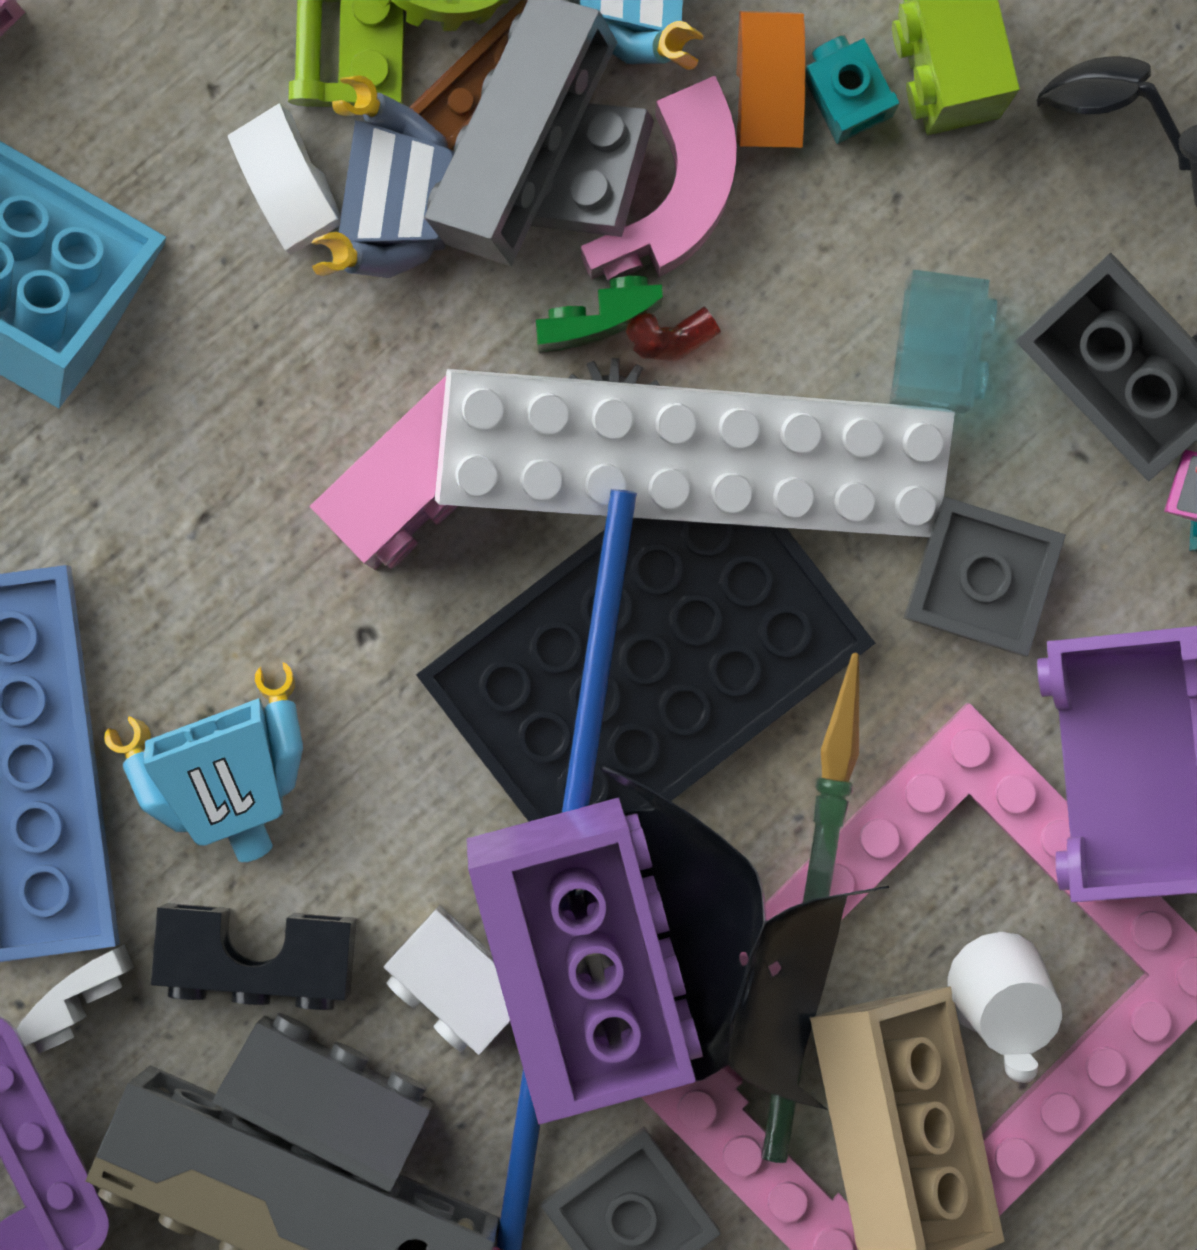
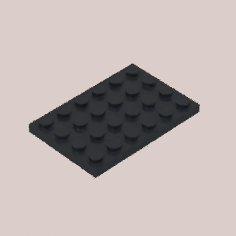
M633 518L589 805L619 798L623 810L653 808L639 794L602 770L603 767L619 772L672 801L846 667L853 653H858L860 656L876 644L787 528ZM604 530L416 674L528 822L562 813Z

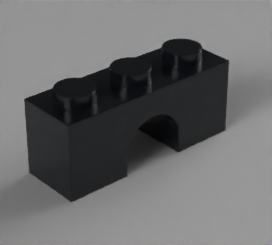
M166 903L157 907L151 985L168 987V997L204 1000L206 999L207 990L232 992L231 1001L239 1004L268 1005L270 1004L271 995L296 997L295 1006L298 1008L333 1010L335 1000L345 1001L351 994L357 918L293 913L286 918L285 939L279 954L270 960L255 961L241 955L231 942L229 935L231 908Z

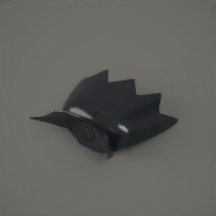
M603 767L602 770L639 794L653 807L623 810L624 816L637 813L648 847L652 867L640 870L642 878L654 876L665 911L669 931L659 933L657 937L658 940L670 937L683 979L686 994L673 998L674 1001L686 998L703 1057L690 1060L695 1080L702 1081L729 1065L744 1080L766 1092L800 1104L828 1110L797 1085L798 1075L812 1029L810 1017L816 1016L837 942L847 897L849 895L887 889L889 885L812 899L790 907L766 921L763 883L758 872L745 856L691 813L645 785L619 772ZM577 890L576 895L584 892V890ZM742 952H746L749 958L747 965L744 966L740 962V954ZM778 961L781 969L778 974L772 976L768 966Z

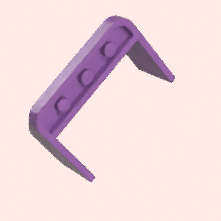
M0 1017V1158L25 1205L23 1209L9 1215L0 1222V1250H98L107 1237L110 1225L106 1205L102 1198L98 1196L96 1186L85 1181L89 1172L17 1030L9 1021Z

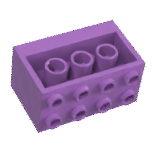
M615 798L467 838L468 871L538 1124H544L696 1082L690 1060L703 1057L686 998L674 1001L673 998L686 994L670 937L658 940L657 934L669 931L654 876L641 877L640 870L651 868L652 863L637 813L624 816L620 800ZM574 889L584 890V892L577 895L567 894V892ZM599 953V954L594 955V956H587V955H589V954Z

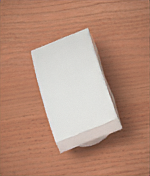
M280 103L228 135L243 174L262 212L286 252L292 255L312 243V240L325 235L340 226L341 215L325 175L311 163L292 113Z
M125 945L90 961L53 987L31 1009L16 1029L24 1046L34 1042L39 1054L74 1038L70 1026L87 1017L77 994L82 992L86 1003L108 995L122 988L118 976L134 968Z

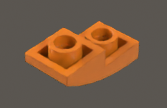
M739 11L736 75L740 78L737 143L740 147L803 148L805 110L804 13Z

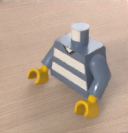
M359 75L343 77L340 81L354 88L357 100L354 106L342 100L333 101V110L341 116L363 115L366 122L355 120L339 232H330L312 240L314 245L323 244L330 248L333 262H320L312 265V268L320 276L345 270L350 274L391 278L427 262L433 251L445 249V243L424 219V216L427 212L430 192L434 185L442 180L452 160L454 151L448 149V143L444 135L413 109L382 93H377L376 87L367 77Z

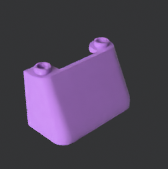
M1197 626L1047 641L1048 658H1039L1037 662L1038 680L1041 696H1053L1055 707L1059 711L1070 837L1067 839V851L1056 852V874L1059 890H1070L1071 902L1074 903L1197 894Z

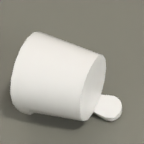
M1007 932L982 935L964 946L953 960L948 974V986H951L952 1000L955 1002L958 1021L961 1025L977 1032L988 1047L1004 1055L1005 1071L1010 1079L1021 1083L1030 1082L1038 1072V1062L1031 1054L1046 1046L1058 1032L1062 1020L1061 1003L1042 957L1032 942L1019 934Z

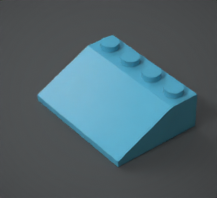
M1 141L0 375L59 409L94 364L165 245L166 236Z

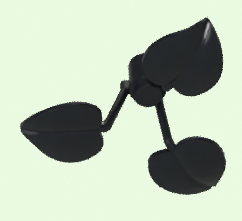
M1122 56L1094 58L1072 66L1060 73L1039 93L1036 100L1037 107L1042 104H1048L1056 109L1078 114L1109 113L1128 106L1138 96L1146 98L1150 102L1178 155L1179 169L1190 170L1194 204L1197 207V125L1188 128L1182 135L1180 134L1155 85L1145 82L1152 74L1149 63Z

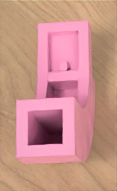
M712 76L656 101L655 116L669 145L675 163L676 178L673 187L665 201L653 213L625 226L622 237L605 235L581 246V258L591 280L604 274L608 282L613 278L628 276L643 267L640 258L649 255L658 277H661L683 264L696 253L717 226L726 207L733 183L737 146L732 115L716 76Z

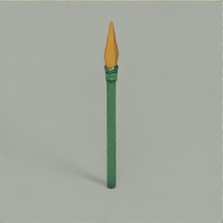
M853 653L821 747L822 777H818L815 783V788L820 795L815 797L813 816L815 828L803 903L812 899L830 896L841 827H844L849 801L845 798L851 796L854 790L853 783L849 780L859 756L858 653ZM802 1061L801 1068H800V1072H799L798 1079H797V1085H798V1086H799V1084H800V1077H801V1071H802L803 1061ZM774 1094L771 1095L762 1159L775 1163L787 1162L796 1102Z

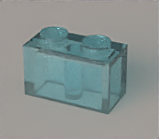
M912 270L905 282L889 404L945 408L955 413L965 414L973 407L974 399L983 400L988 382L989 362L979 361L982 336H992L997 314V299L987 298L990 280Z

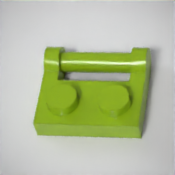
M297 0L295 80L288 83V102L297 106L332 107L333 101L342 100L354 106L357 100L356 91L349 84L342 83L340 79L359 75L371 80L376 87L377 93H382L403 104L405 10L393 2L384 7L377 0ZM322 1L340 2L338 83H324L320 81Z

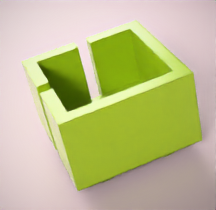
M904 0L902 4H899V20L892 21L893 41L898 57L900 59L908 57L910 68L914 71V81L906 83L907 99L913 119L923 118L927 136L1000 119L1020 88L999 1Z

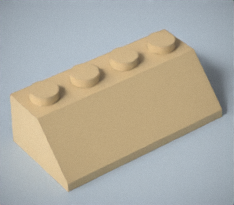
M951 986L855 1004L810 1017L857 1249L986 1250L1005 1242L955 1002L952 1000Z

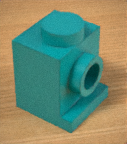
M845 35L839 36L822 44L811 53L815 62L807 65L805 82L836 144L894 116L900 102L895 92H891L865 38L849 44ZM847 70L856 72L861 80V86L854 90L844 88L839 82V74Z

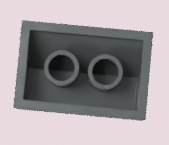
M1110 252L1035 320L1015 342L1149 482L1197 441V342Z
M278 1013L275 1020L264 1015L255 1024L220 1085L212 1103L390 1192L434 1103L433 1100L423 1096L427 1088L417 1080L400 1072L392 1071L390 1077L387 1078L367 1068L366 1065L369 1058L350 1046L335 1042L332 1049L310 1039L309 1036L312 1029L295 1018Z

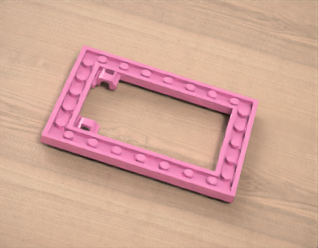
M966 703L765 902L766 921L790 907L812 899L875 888L967 795L1058 885L1056 852L1067 851V839L1070 837L1067 801L970 703ZM1063 890L1070 897V890ZM868 893L849 895L842 919ZM1162 897L1076 902L1088 917L1144 974L982 1135L999 1216L1197 1020V932ZM742 952L740 954V962L743 966L747 965L749 958L746 952ZM778 961L768 966L772 976L778 974L781 969ZM729 1065L702 1081H696L641 1097L790 1250H858L848 1202L839 1192L832 1198L744 1109L749 1101L736 1089L742 1083L743 1078Z

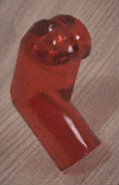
M705 306L673 327H661L655 315L644 313L629 323L626 329V335L635 344L633 351L643 359L664 361L680 360L721 333L718 324Z

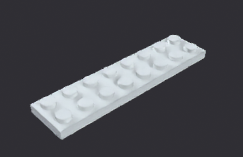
M447 369L435 501L439 505L607 516L611 489H620L637 493L633 518L930 537L945 492L955 412L945 408Z

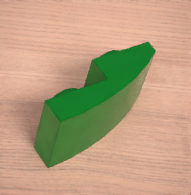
M624 276L610 279V288L598 289L599 315H587L586 307L562 306L549 309V318L536 319L538 352L560 351L584 346L630 328L662 306V284L648 285V277Z

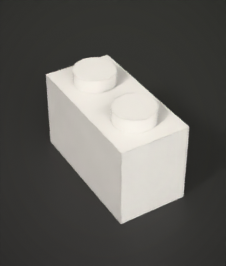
M440 905L384 966L392 975L386 982L392 991L412 1008H415L422 1002L439 1018L434 1025L437 1032L460 1052L469 1046L479 1055L510 1021L491 952Z

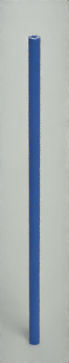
M611 489L562 813L589 806L637 496V493L620 489ZM576 889L567 892V894L576 895ZM524 1070L522 1072L496 1244L502 1250L522 1249L540 1125L538 1124Z

